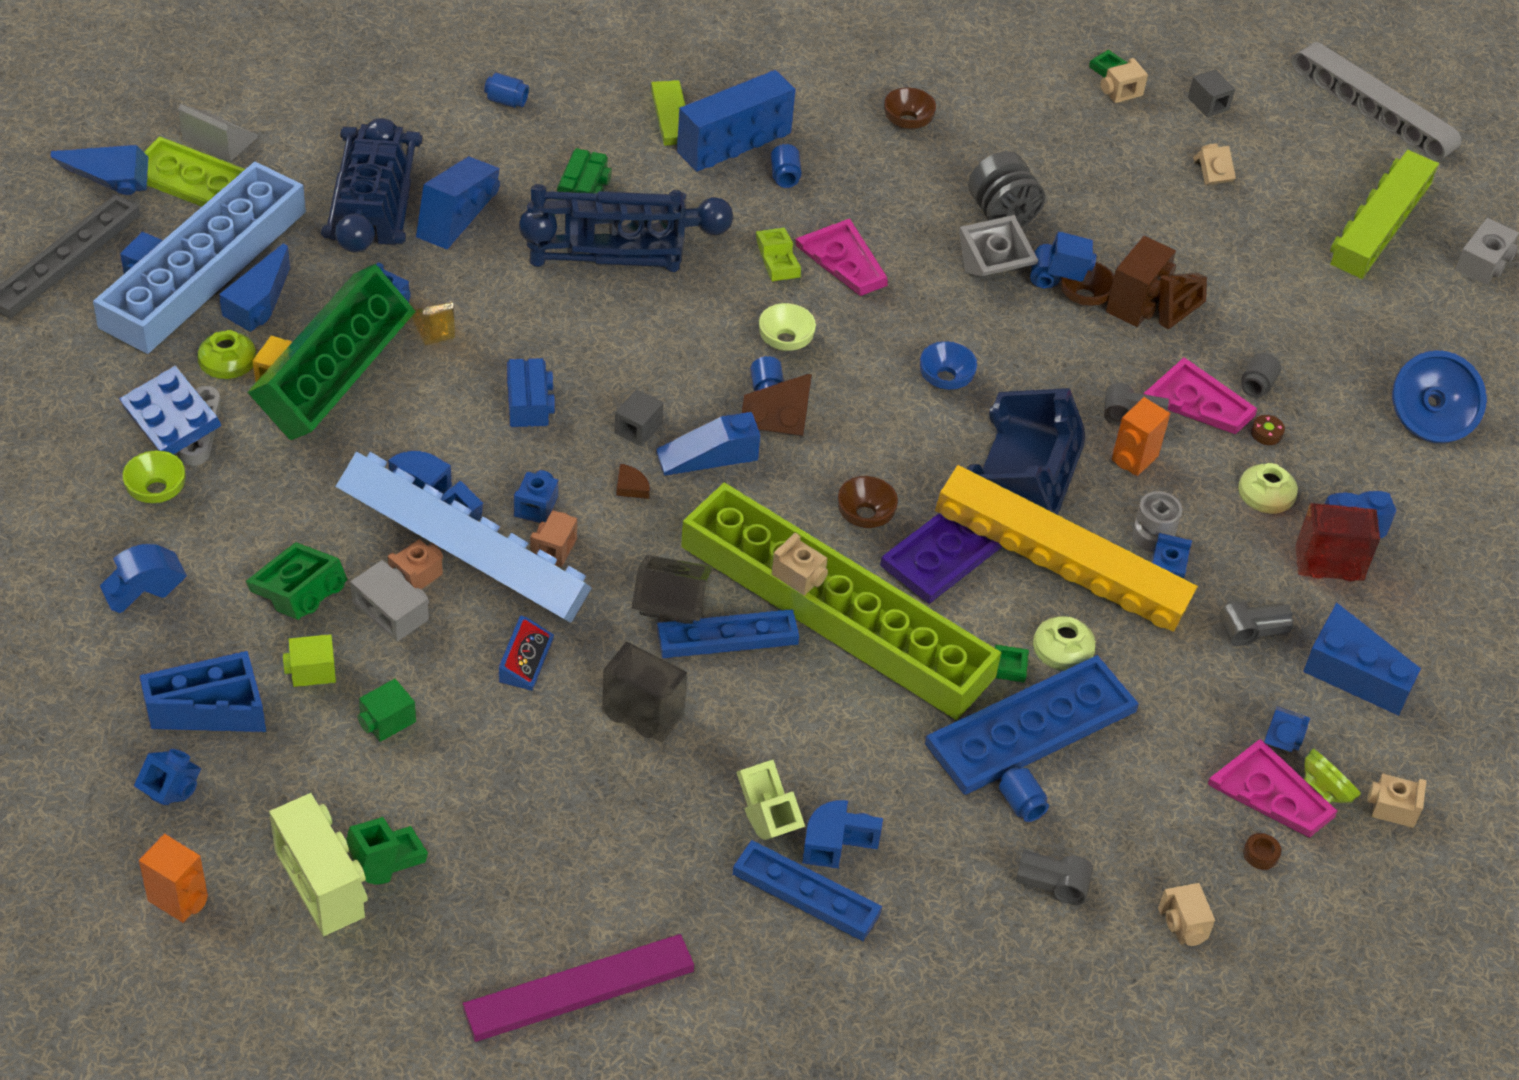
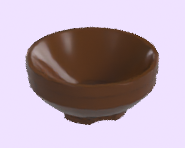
M905 87L895 89L886 96L884 101L886 117L901 129L915 130L922 128L933 120L936 112V103L933 97L917 88ZM904 115H909L914 117L916 120H907L901 117Z
M1096 262L1094 269L1087 271L1083 282L1061 277V290L1066 297L1078 305H1100L1109 300L1114 274L1109 268ZM1086 289L1091 291L1094 296H1082L1077 291Z
M859 476L846 481L841 486L837 500L838 509L841 515L851 524L862 528H876L888 523L893 518L897 510L898 497L894 488L886 481L872 476ZM868 507L875 512V515L871 518H863L856 511L859 508Z

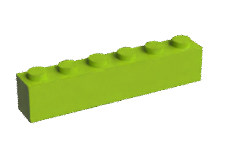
M1408 149L1401 159L1395 158L1390 167L1389 174L1384 173L1379 181L1377 190L1374 188L1371 190L1366 200V205L1361 204L1354 216V221L1349 220L1342 232V237L1337 236L1330 248V252L1333 253L1330 265L1363 279L1432 184L1439 163Z

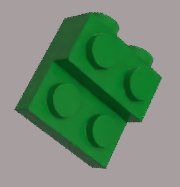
M295 542L248 578L246 584L250 592L272 600L277 612L299 620L307 614L314 613L318 609L320 602L333 593H339L348 579L339 558Z

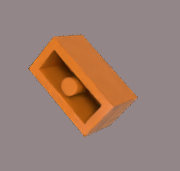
M1143 397L1122 417L1111 460L1117 463L1120 468L1138 476L1159 456L1171 413Z
M164 833L139 859V865L147 900L184 923L192 913L197 914L201 911L207 901L208 893L201 856Z

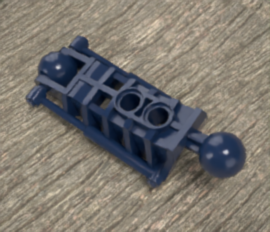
M385 118L373 119L368 124H362L360 129L343 126L340 137L346 142L340 172L336 176L328 223L322 227L321 236L337 241L346 251L353 253L363 252L374 241L375 230L373 225H376L378 244H403L406 242V233H404L403 228L411 187L410 174L415 147H420V144L423 143V135H421V132L413 131L404 133L403 127H397L391 120ZM403 144H406V146H408L406 154L402 149Z
M535 184L531 187V202L527 204V210L521 215L519 230L522 237L527 241V247L530 248V264L533 266H542L545 264V260L588 261L605 265L666 267L668 271L676 272L680 269V263L682 262L685 227L699 226L705 233L716 236L725 233L731 227L734 216L730 204L716 197L705 199L698 208L686 209L687 194L680 190H672L669 194L598 191V193L546 191V187L542 184ZM554 214H565V234L555 235L557 220ZM623 220H632L629 224L622 225ZM652 220H660V221L657 222V223H654V224L651 223ZM595 224H609V234H595ZM567 248L568 253L545 252V249ZM578 252L591 253V254H579Z

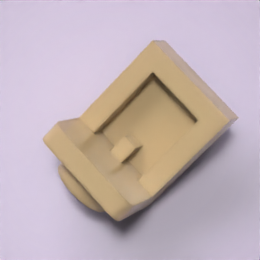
M1208 144L1201 147V151L1193 157L1194 163H1201L1205 185L1233 182L1236 179L1229 146L1219 147L1218 144Z

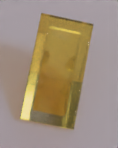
M452 301L415 310L416 312L411 318L425 346L455 338L454 305Z

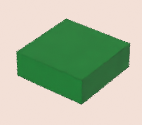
M1107 50L1090 60L1089 68L1105 78L1109 68L1124 65L1128 62Z
M995 644L994 648L1001 652L996 678L1025 683L1029 650Z

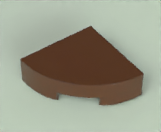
M620 464L616 496L649 499L650 487L645 475L632 466Z

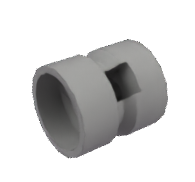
M1162 491L1150 492L1141 499L1132 531L1133 540L1140 548L1154 552L1159 533L1171 536L1176 535L1183 511L1179 500L1173 495Z

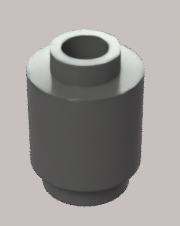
M1258 353L1253 356L1241 377V387L1247 395L1259 398L1270 391L1281 372V364L1278 359L1268 353Z

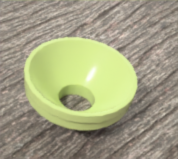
M790 303L775 304L763 311L759 319V331L762 339L771 347L782 351H793L805 347L813 339L816 329L813 315L805 308ZM782 333H788L795 339L791 342L780 341L777 336Z
M1267 463L1248 468L1239 481L1238 490L1243 501L1253 509L1264 513L1277 514L1290 509L1294 505L1298 487L1295 479L1288 471L1277 464ZM1267 473L1275 474L1281 481L1272 483L1267 481L1263 475Z
M1058 616L1042 622L1034 635L1033 647L1036 655L1043 663L1057 670L1064 671L1092 658L1095 653L1096 641L1091 629L1086 624L1072 617ZM1063 627L1071 628L1076 632L1077 636L1074 638H1064L1058 633V629Z

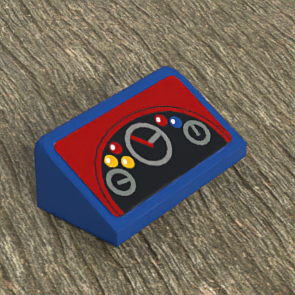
M520 615L499 665V682L533 691L553 642L554 634L529 618Z

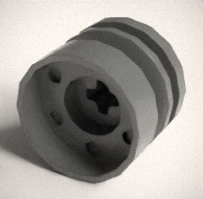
M1003 151L994 153L981 161L969 177L968 188L970 194L982 208L988 220L1015 215L1018 223L1023 227L1030 223L1044 206L1046 195L1043 187L1038 183L1036 177L1031 174L1029 167L1021 156L1015 152Z

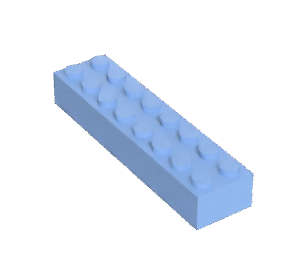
M254 161L93 300L98 329L149 354L306 212L303 184Z

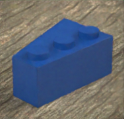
M468 156L423 185L416 237L448 250L485 205L497 194L500 187V181L498 180L500 168Z
M248 651L139 675L151 729L266 732L263 706Z

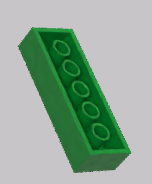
M376 263L362 269L350 277L247 393L289 440H294L311 433L416 311Z

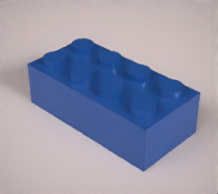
M773 70L680 107L677 152L697 172L707 167H713L717 163L731 157H737L741 153L753 148H759L775 139L785 137L792 131L796 89L779 72Z

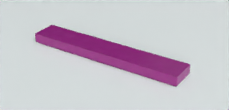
M678 934L462 1003L463 1012L475 1042L692 973L694 972V963L682 935Z

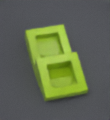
M777 228L756 231L758 248L771 281L801 278V266L793 254V241L786 229Z

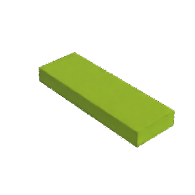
M680 81L651 82V92L664 146L677 145L679 108L685 106Z

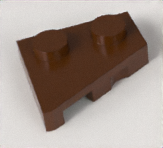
M1200 273L1171 274L1160 277L1162 282L1158 305L1159 324L1169 330L1206 302L1207 277Z
M805 374L745 394L742 413H753L758 430L803 436L812 374Z

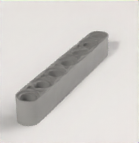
M1313 42L1293 55L1292 66L1296 72L1434 161L1442 160L1461 145V136L1455 128L1323 44Z

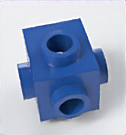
M177 749L148 753L134 787L147 794L153 801L163 805L186 801L196 789V779L201 768L190 761L191 757L188 754Z

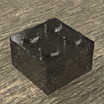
M646 554L638 567L631 608L639 610V614L647 617H659L660 614L673 616L674 621L685 624H692L694 620L700 621L707 605L713 567Z
M626 641L603 670L602 712L614 722H623L633 727L643 737L654 738L663 743L685 713L687 672Z

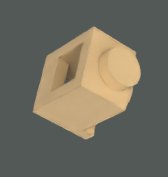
M1131 58L1127 64L1108 69L1106 77L1101 79V89L1114 103L1143 96L1148 74L1134 58Z
M794 533L774 552L772 575L805 596L814 586L819 587L826 579L828 574L826 569L827 557L800 541L801 536Z
M1382 774L1379 782H1372L1367 801L1373 803L1371 817L1414 828L1423 810L1427 780L1419 779L1417 783Z
M1200 883L1164 889L1158 910L1160 914L1166 913V922L1169 930L1176 933L1180 944L1186 943L1188 946H1196L1203 943L1209 938L1215 918Z

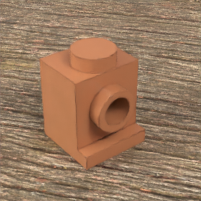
M552 510L547 521L540 523L537 533H532L530 537L531 552L537 554L539 549L557 559L556 566L562 567L577 540V518Z
M418 539L398 554L391 553L388 555V565L392 569L397 568L400 570L406 581L414 588L423 589L443 575V555L434 543L426 545Z

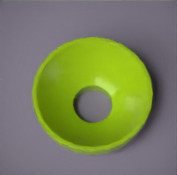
M232 330L215 332L201 343L198 349V363L201 370L211 377L232 379L248 373L253 368V359L257 354L252 340L247 336ZM223 340H231L234 342V345L228 348H220L217 346V343Z
M157 450L147 451L133 457L124 467L122 474L125 488L134 499L153 504L162 503L175 497L184 487L186 476L185 467L177 456L169 452ZM160 482L166 485V488L160 493H150L146 490L152 483Z
M1313 748L1305 757L1304 780L1330 804L1332 802L1351 803L1361 795L1360 791L1317 750Z

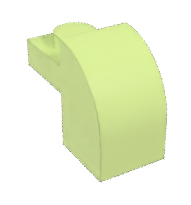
M774 760L736 772L748 807L744 808L746 815L756 834L761 839H770L805 827L793 791L785 794Z

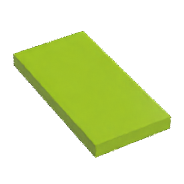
M160 136L144 151L149 157L147 186L201 207L245 170Z

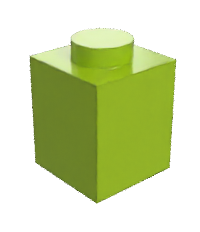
M332 634L289 638L290 653H283L284 673L292 674L293 687L336 683Z

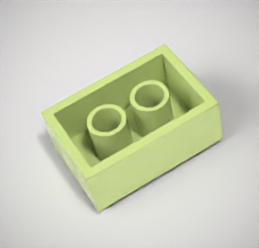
M309 793L270 810L275 853L323 937L365 918L364 902H367L368 898L362 882L366 880L364 871L358 860L351 861L347 854L349 848L343 834L340 831L335 833L330 826L332 825V819L327 807L324 804L318 805L312 793Z

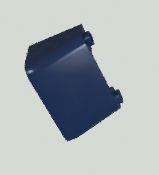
M1070 388L998 392L994 405L990 407L989 411L990 421L995 425L997 435L983 469L979 464H971L967 470L1058 515L1085 443L1084 424Z

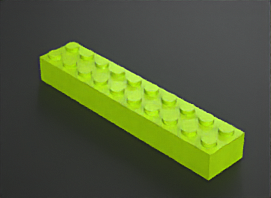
M725 482L683 520L682 548L780 610L793 609L796 620L955 720H958L996 678L1001 657L999 650ZM794 533L801 536L800 541L827 557L826 569L828 574L826 579L819 587L814 586L805 596L772 575L774 552Z

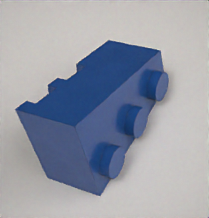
M1336 602L1311 649L1303 672L1399 716L1421 668Z

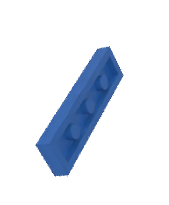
M793 609L657 623V635L662 658L798 645L799 632Z
M753 840L750 841L733 866L732 875L863 942L881 914V905Z

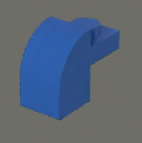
M408 451L397 454L388 460V469L391 472L395 473L397 468L415 477L412 484L421 489L427 484L444 494L452 486L451 465L432 454L422 451Z
M141 544L128 548L113 558L117 569L100 585V588L110 609L122 613L144 591L161 598L166 597L187 575L174 551L156 544Z
M836 800L821 805L813 812L808 821L802 863L839 869L842 844L878 849L883 818L873 817L865 813H847V800Z

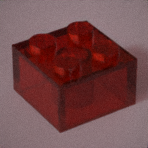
M1310 503L1295 545L1298 575L1311 576L1313 578L1344 579L1350 582L1356 580L1364 581L1380 542L1377 509Z

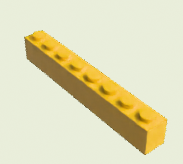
M960 465L956 466L939 494L935 511L942 514L946 519L971 529L977 535L985 536L998 542L1005 549L1030 559L1038 566L1048 568L1061 575L1067 581L1075 582L1091 590L1095 595L1120 605L1128 612L1140 615L1157 627L1166 628L1174 632L1198 587Z

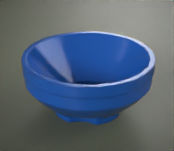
M950 341L936 342L924 349L920 358V372L922 376L933 386L944 390L959 389L968 385L974 378L977 369V359L970 349ZM947 371L952 373L955 378L950 381L942 380L937 374Z

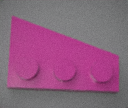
M850 218L795 239L796 246L859 296L888 286L887 276Z
M1185 357L1143 393L1144 395L1168 398L1169 411L1233 434H1237L1256 416L1257 412L1255 406Z
M1261 739L1208 780L1209 786L1309 838L1336 817L1337 810Z

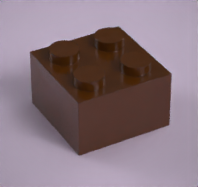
M1143 236L1115 270L1106 313L1137 328L1144 319L1150 320L1159 302L1162 282L1160 277L1162 275L1174 274L1176 270V264L1173 263L1176 250L1147 236Z

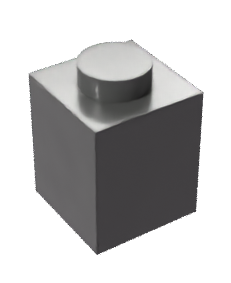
M1215 69L1193 77L1188 98L1206 117H1210L1230 110L1235 88Z
M636 389L615 412L614 433L642 447L663 423L664 402Z

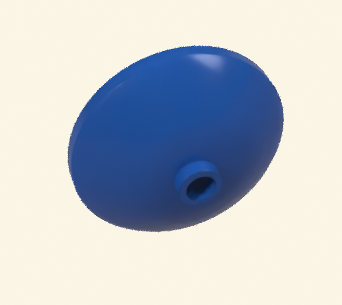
M1428 351L1410 359L1398 372L1392 390L1393 406L1401 423L1413 435L1428 442L1450 443L1460 440L1478 426L1486 409V389L1480 374L1466 359L1448 351ZM1429 397H1432L1436 400V406H1431L1429 404Z

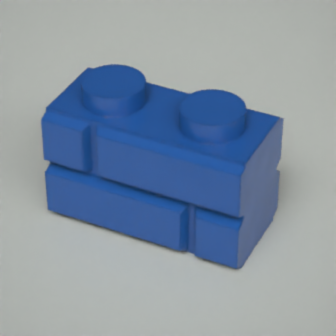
M543 358L528 359L527 361L524 359H509L507 362V385L510 426L528 427L530 425L533 427L549 425V414H555L554 394H548L547 391L553 390L552 371H546V362Z

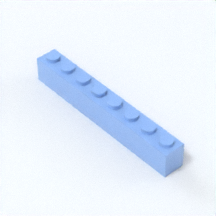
M358 452L354 454L335 487L570 623L573 621L592 588L583 582L586 575L570 566L567 567L566 571L555 566L556 558L539 549L537 554L532 553L526 549L528 542L513 533H510L508 538L499 534L497 531L500 526L483 516L479 522L469 516L472 511L471 509L455 500L451 505L440 500L443 493L427 484H425L423 489L412 484L415 477L397 468L395 473L384 468L387 461L371 452H369L367 457Z

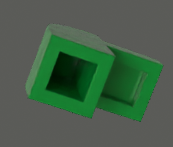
M380 817L349 827L346 838L349 848L348 854L352 861L358 860L367 883L374 885L388 883L391 880L392 873L426 862L428 852L411 826L392 831L384 817Z

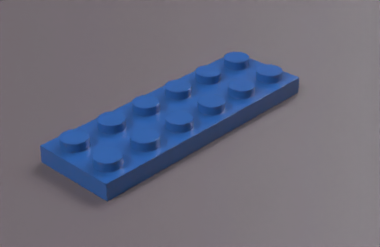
M1096 655L927 735L925 745L962 793L967 795L1002 778L1003 774L1012 768L1018 767L1020 769L1135 713L1139 703L1101 658Z

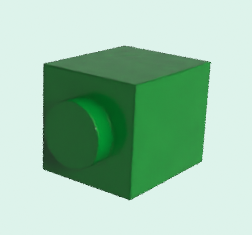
M396 678L359 698L360 714L357 715L359 724L367 734L372 732L379 742L416 722L415 701Z

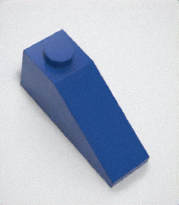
M137 145L51 151V158L62 168L117 191L120 194L131 195L135 191L147 190L149 157Z
M283 243L219 294L223 317L249 332H252L259 325H263L269 320L290 270L287 245Z
M752 412L722 416L657 448L656 453L664 476L758 461L761 435Z

